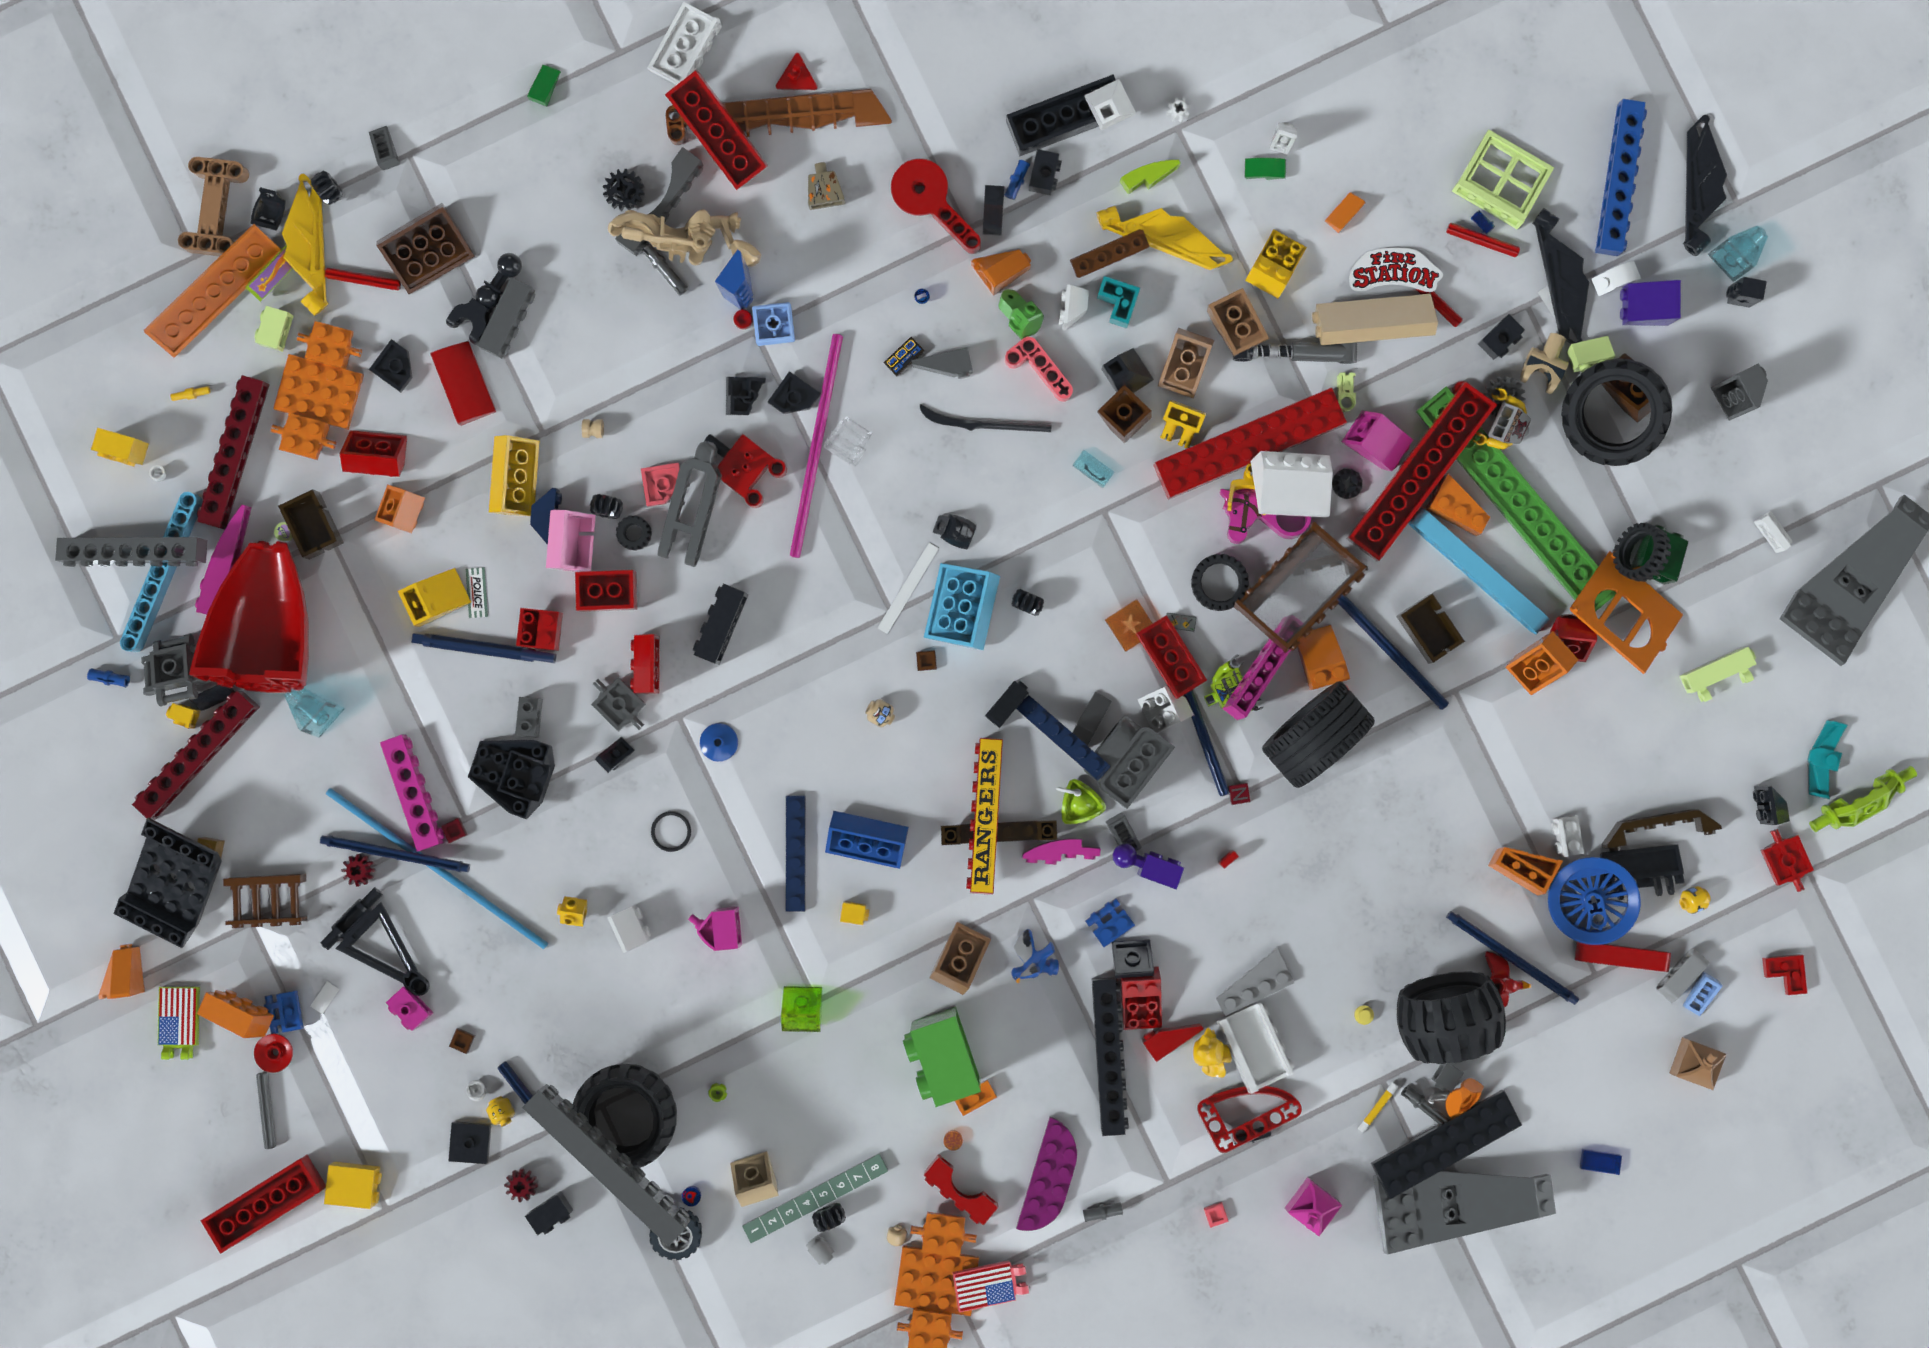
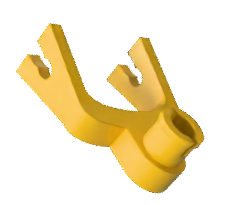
M1251 463L1246 466L1243 479H1236L1231 482L1227 511L1232 509L1233 493L1235 490H1255L1253 473L1251 475Z

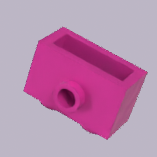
M405 986L386 1002L388 1010L402 1020L401 1024L407 1030L413 1031L417 1029L433 1014L432 1010L420 997L413 995Z

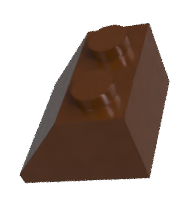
M1125 385L1097 411L1109 429L1124 444L1152 418V410Z

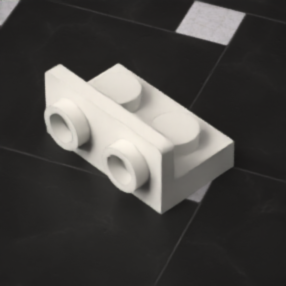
M1768 511L1754 521L1776 553L1791 547L1792 539L1771 511Z
M1578 815L1553 819L1552 832L1556 835L1557 843H1555V850L1559 857L1565 858L1584 854Z

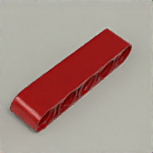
M1576 942L1574 960L1669 972L1671 953L1609 944L1589 945Z

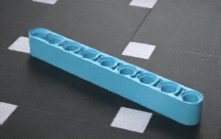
M184 492L180 495L163 537H174V534L177 532L179 537L190 536L197 520L198 509L202 507L203 503L199 495L191 492ZM193 497L194 502L191 506H189L188 500L189 498ZM186 515V521L182 524L181 517ZM163 563L161 567H150L120 640V646L123 650L139 652L143 649L177 568L176 566H168V563ZM163 568L164 574L160 577L159 570ZM156 585L157 592L153 595L151 590ZM148 603L150 608L148 612H145L144 606ZM139 621L142 622V628L140 630H138L137 623ZM134 639L135 645L131 648L130 641Z
M1420 508L1408 524L1529 631L1537 635L1550 620L1546 614L1427 510Z

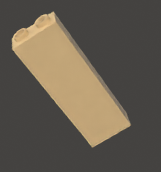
M1431 294L1316 304V310L1312 313L1313 324H1316V338L1320 339L1321 345L1436 335L1438 325Z

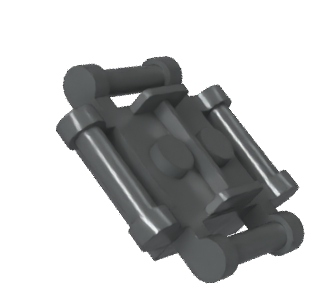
M191 633L185 634L184 637L167 641H154L153 651L150 652V655L141 657L145 678L143 694L146 696L156 694V701L159 706H165L167 703L188 698L190 700L197 699L198 691L196 684L210 682V680L203 681L189 675L196 645H193L195 642L194 636ZM187 686V691L165 695V691Z

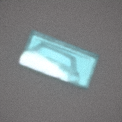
M1085 450L1082 451L1072 465L1102 488H1104L1114 474V471Z

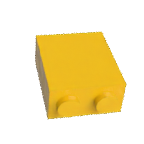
M333 1162L328 1165L324 1204L364 1209L374 1207L379 1201L377 1188L382 1178V1173L379 1172L380 1166Z

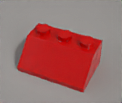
M350 430L339 453L342 472L400 477L405 465L407 436Z
M655 634L634 635V640H631V651H634V659H631L630 664L631 670H634V678H631L630 687L634 689L636 694H659L660 636Z

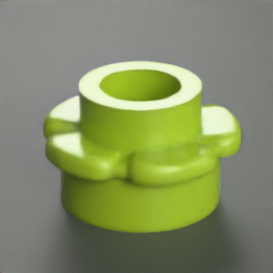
M714 1083L711 1085V1089L708 1090V1095L712 1101L720 1102L727 1097V1089L723 1084Z

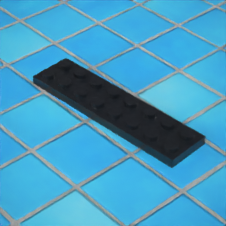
M1501 1090L1475 1104L1463 1114L1450 1118L1371 1162V1165L1387 1197L1392 1199L1517 1129L1522 1124L1506 1092Z

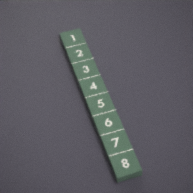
M879 1153L745 1223L742 1227L750 1243H753L888 1172V1169Z

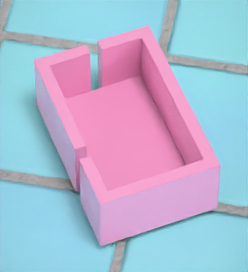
M569 510L550 511L546 568L572 572L591 571L594 536H579V532H594L596 515Z

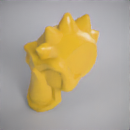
M1209 1027L1194 1044L1193 1057L1195 1063L1203 1066L1202 1071L1206 1075L1223 1078L1226 1075L1224 1063L1232 1061L1229 1046L1217 1039L1215 1031Z

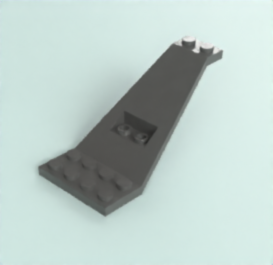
M1906 495L1901 496L1889 514L1795 592L1780 620L1838 665H1844L1868 624L1928 532L1929 513Z
M1440 1171L1392 1199L1387 1197L1377 1175L1373 1176L1383 1252L1385 1254H1392L1556 1214L1551 1175L1549 1174L1529 1178Z

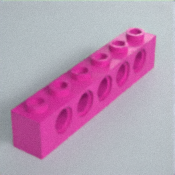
M1290 615L1281 620L1274 632L1286 642L1304 623L1294 615ZM1269 638L1222 709L1236 720L1246 718L1291 650L1285 654Z
M399 735L380 742L417 852L444 843V833L436 822L438 816L436 811L432 810L430 804L432 798L430 793L425 790L424 784H426L423 774L419 772V761L417 756L413 755L411 749L413 748V743L410 737ZM400 751H403L405 754L403 761L398 759ZM406 769H409L411 771V777L409 779H406L404 777V771ZM412 787L417 789L416 797L410 795ZM419 805L424 809L421 816L416 812V808ZM425 823L430 826L428 834L424 833L422 829Z

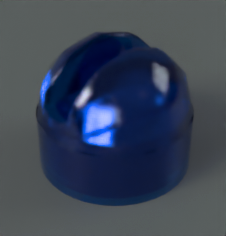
M923 288L916 290L914 294V299L919 304L927 303L930 298L929 292ZM926 293L925 297L917 299L918 295Z

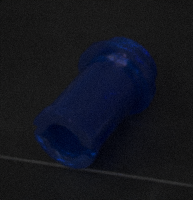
M1480 210L1471 217V220L1482 229V233L1489 234L1495 228L1494 222H1491Z

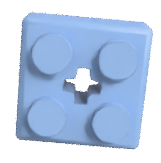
M790 302L752 307L755 337L758 346L795 342ZM772 320L779 323L776 325V328L769 326V324H772Z

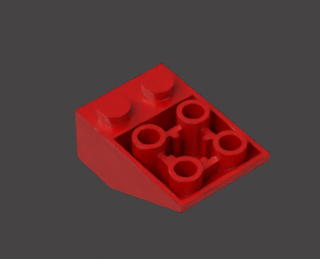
M1159 966L1154 967V976L1120 978L1123 1029L1162 1028Z

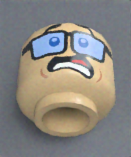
M881 699L872 700L865 712L868 721L878 727L890 725L895 718L893 706Z

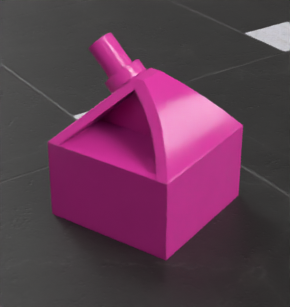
M739 907L715 909L708 915L705 921L703 919L700 920L694 914L689 917L688 920L695 925L694 928L697 929L699 937L714 951L738 949L742 946Z
M1307 1177L1285 1209L1291 1216L1305 1225L1307 1229L1320 1236L1342 1207V1204Z

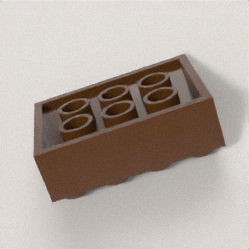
M443 203L376 242V246L408 294L415 292L474 257L473 252Z

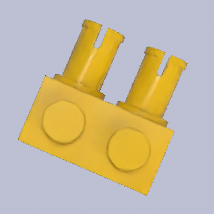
M1170 400L1163 417L1166 424L1160 438L1165 439L1168 434L1166 441L1171 442L1176 427L1181 426L1184 430L1178 445L1183 446L1184 441H1186L1184 448H1190L1195 433L1200 432L1207 413Z

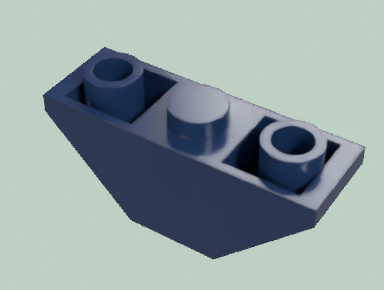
M557 488L550 489L531 507L530 525L547 545L550 511L558 510L559 505L562 503V493Z

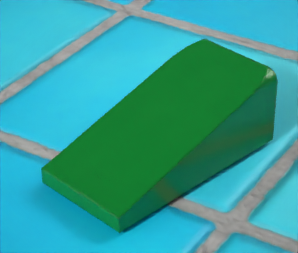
M542 65L529 90L528 99L547 107L561 71Z

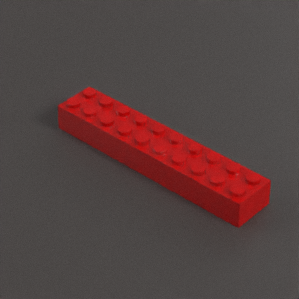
M1464 382L1346 539L1375 561H1380L1497 404L1473 386Z
M1329 388L1155 462L1153 466L1167 499L1170 500L1245 468L1260 451L1283 452L1340 428L1347 421L1333 389Z

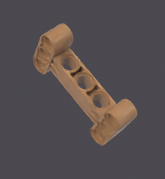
M193 157L188 163L189 170L199 178L205 179L197 233H181L178 237V244L190 253L220 257L225 252V246L229 243L231 246L234 243L230 238L223 236L230 182H246L249 178V171L236 161ZM203 164V168L197 171L198 166ZM222 167V170L216 173L217 168ZM241 169L240 174L235 176V171ZM192 239V244L187 246L188 240ZM211 241V246L206 249V244Z

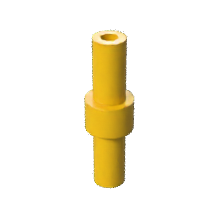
M209 386L196 389L192 387L182 392L170 394L172 401L196 399L197 396L210 394L211 390Z

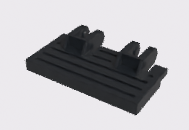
M1678 844L1600 853V858L1609 859L1624 867L1636 880L1638 888L1654 887L1657 896H1662L1663 894L1661 879L1665 878L1669 895H1674L1675 892L1672 876H1674L1675 884L1685 883ZM1613 874L1606 887L1619 880V878ZM1621 884L1611 891H1622L1623 885ZM1624 896L1617 897L1619 900H1624Z

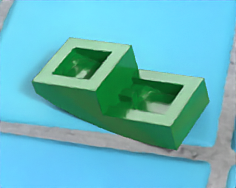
M1245 158V178L1286 179V159Z

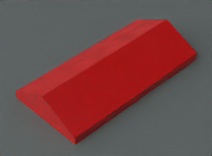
M1167 615L1136 633L1139 641L1176 699L1207 681Z

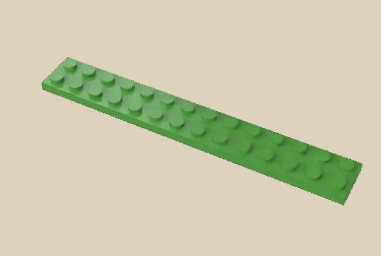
M1446 386L1420 407L1416 413L1430 428L1454 394ZM1480 427L1477 432H1481L1486 436V438H1489L1486 432ZM1475 434L1456 460L1570 596L1576 600L1599 566L1502 451L1487 446L1486 443L1484 445L1476 444L1472 440L1478 441L1481 436ZM1612 590L1600 592L1595 599V612L1613 598L1616 592Z

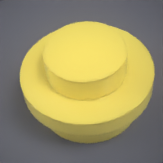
M1362 1005L1355 1010L1354 1017L1359 1024L1367 1025L1372 1022L1374 1012L1369 1006Z

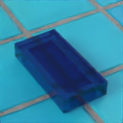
M1582 1149L1579 1168L1620 1175L1622 1155Z

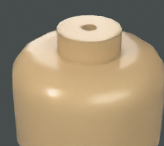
M900 1225L890 1227L887 1233L888 1243L893 1246L903 1245L906 1240L907 1231L902 1229Z

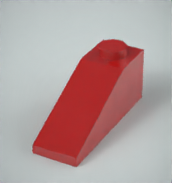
M1199 1023L1158 1029L1156 1031L1151 1030L1143 1036L1145 1039L1142 1042L1154 1060L1158 1062L1204 1028Z

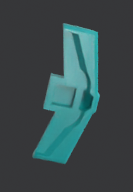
M1827 720L1814 746L1809 751L1807 759L1809 762V795L1830 799L1829 770L1838 772L1842 753L1834 750L1847 728V724Z

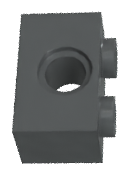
M519 697L515 735L539 737L543 699Z

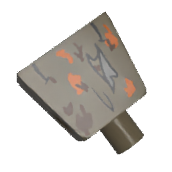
M825 162L816 163V174L808 175L809 209L815 210L844 205V196L835 171L827 172Z

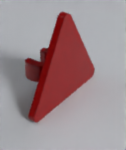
M795 53L778 80L776 89L817 90V85L799 53Z

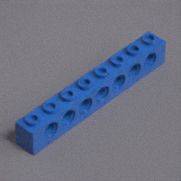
M1622 99L1617 104L1595 253L1619 256L1627 247L1625 237L1630 228L1628 217L1633 208L1631 197L1636 189L1634 177L1637 176L1639 169L1636 163L1637 158L1641 154L1639 143L1644 135L1642 123L1647 115V109H1645L1646 102ZM1627 119H1631L1634 126L1629 125ZM1624 137L1629 138L1631 144H1627ZM1625 156L1628 159V163L1623 162L1621 157ZM1619 175L1625 177V182L1619 179ZM1616 193L1622 195V201L1617 199ZM1613 212H1617L1620 215V219H1616L1613 216ZM1610 230L1616 232L1617 238L1611 236Z

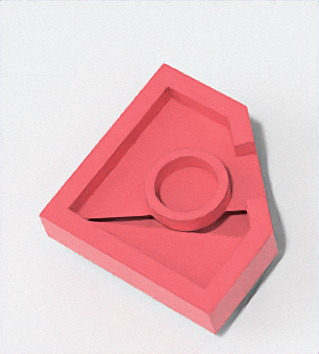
M679 463L641 468L647 507L664 505L671 499L680 469Z

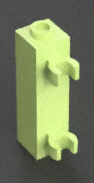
M1742 647L1680 675V678L1687 693L1697 691L1699 700L1706 702L1712 699L1710 692L1706 688L1707 686L1738 672L1742 683L1753 681L1754 677L1748 668L1756 665V656L1749 647Z

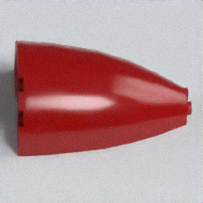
M266 541L249 543L219 587L208 610L196 645L189 675L203 681L217 682V685L233 688L235 685L246 691L289 693L291 689L296 691L304 689L307 682L309 660V620L302 584L286 542L277 541L273 545H269L270 543Z

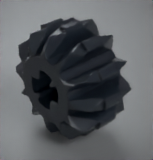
M323 170L311 179L313 189L324 203L331 205L342 197L343 194L340 186L328 172Z
M597 494L592 497L590 511L592 514L602 518L618 519L622 514L623 503L616 497Z
M1018 589L1013 595L1012 606L1031 615L1038 616L1044 607L1043 598L1022 589Z
M833 1203L814 1212L812 1219L817 1231L824 1232L844 1223L846 1216L841 1204Z

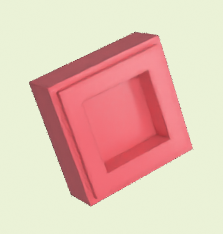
M1222 1202L1204 1208L1210 1228L1229 1222Z

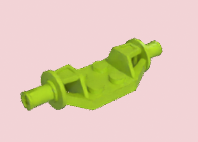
M1908 766V768L1899 773L1888 769L1885 774L1874 779V789L1864 798L1859 797L1852 804H1848L1842 798H1839L1830 805H1823L1821 807L1823 815L1809 822L1811 829L1814 832H1818L1828 825L1834 829H1839L1841 826L1855 827L1887 809L1896 792L1904 793V783L1917 777L1916 770L1912 766Z

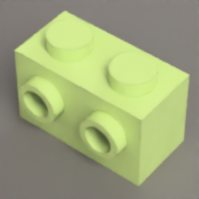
M266 306L260 315L261 323L255 332V343L283 352L294 316L289 312Z
M1608 336L1573 343L1566 352L1573 372H1584L1594 364L1615 358V353Z

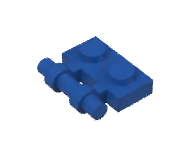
M1117 899L1112 902L1108 901L1104 904L1105 907L1096 913L1094 911L1090 914L1091 917L1085 920L1089 927L1094 923L1098 925V928L1092 932L1103 947H1106L1135 926L1124 909L1119 913L1115 911V908L1120 905ZM1110 913L1112 918L1103 923L1100 919Z
M297 990L276 994L277 1002H273L272 995L264 996L266 1003L264 1007L268 1009L269 1013L274 1015L269 1026L271 1034L279 1033L278 1025H281L282 1033L304 1028ZM275 1008L279 1010L280 1019H276Z

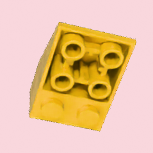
M1273 229L1245 281L1279 299L1307 247Z
M456 568L418 581L398 591L413 625L421 627L471 603Z

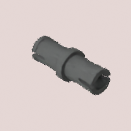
M1121 1202L1106 1206L1101 1204L1099 1205L1100 1207L1083 1210L1085 1222L1097 1219L1107 1220V1217L1123 1215Z

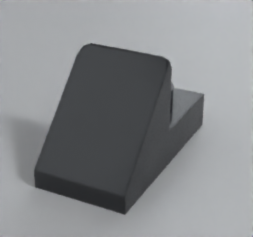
M620 737L600 753L595 760L609 773L611 770H616L635 750Z

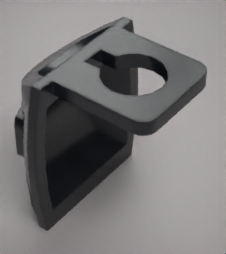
M260 187L259 192L261 194L254 205L250 224L277 231L284 215L286 200L282 199L278 192Z
M949 514L948 517L939 515L933 533L941 535L940 538L945 542L967 550L974 536L976 525L961 516ZM943 521L945 524L944 528L939 530V525Z

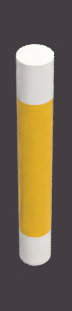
M1393 1082L1358 1127L1361 1132L1364 1133L1397 1090L1398 1086Z

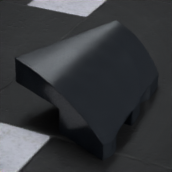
M726 377V415H749L752 410V404L757 399L758 392L762 384L765 383L766 378Z

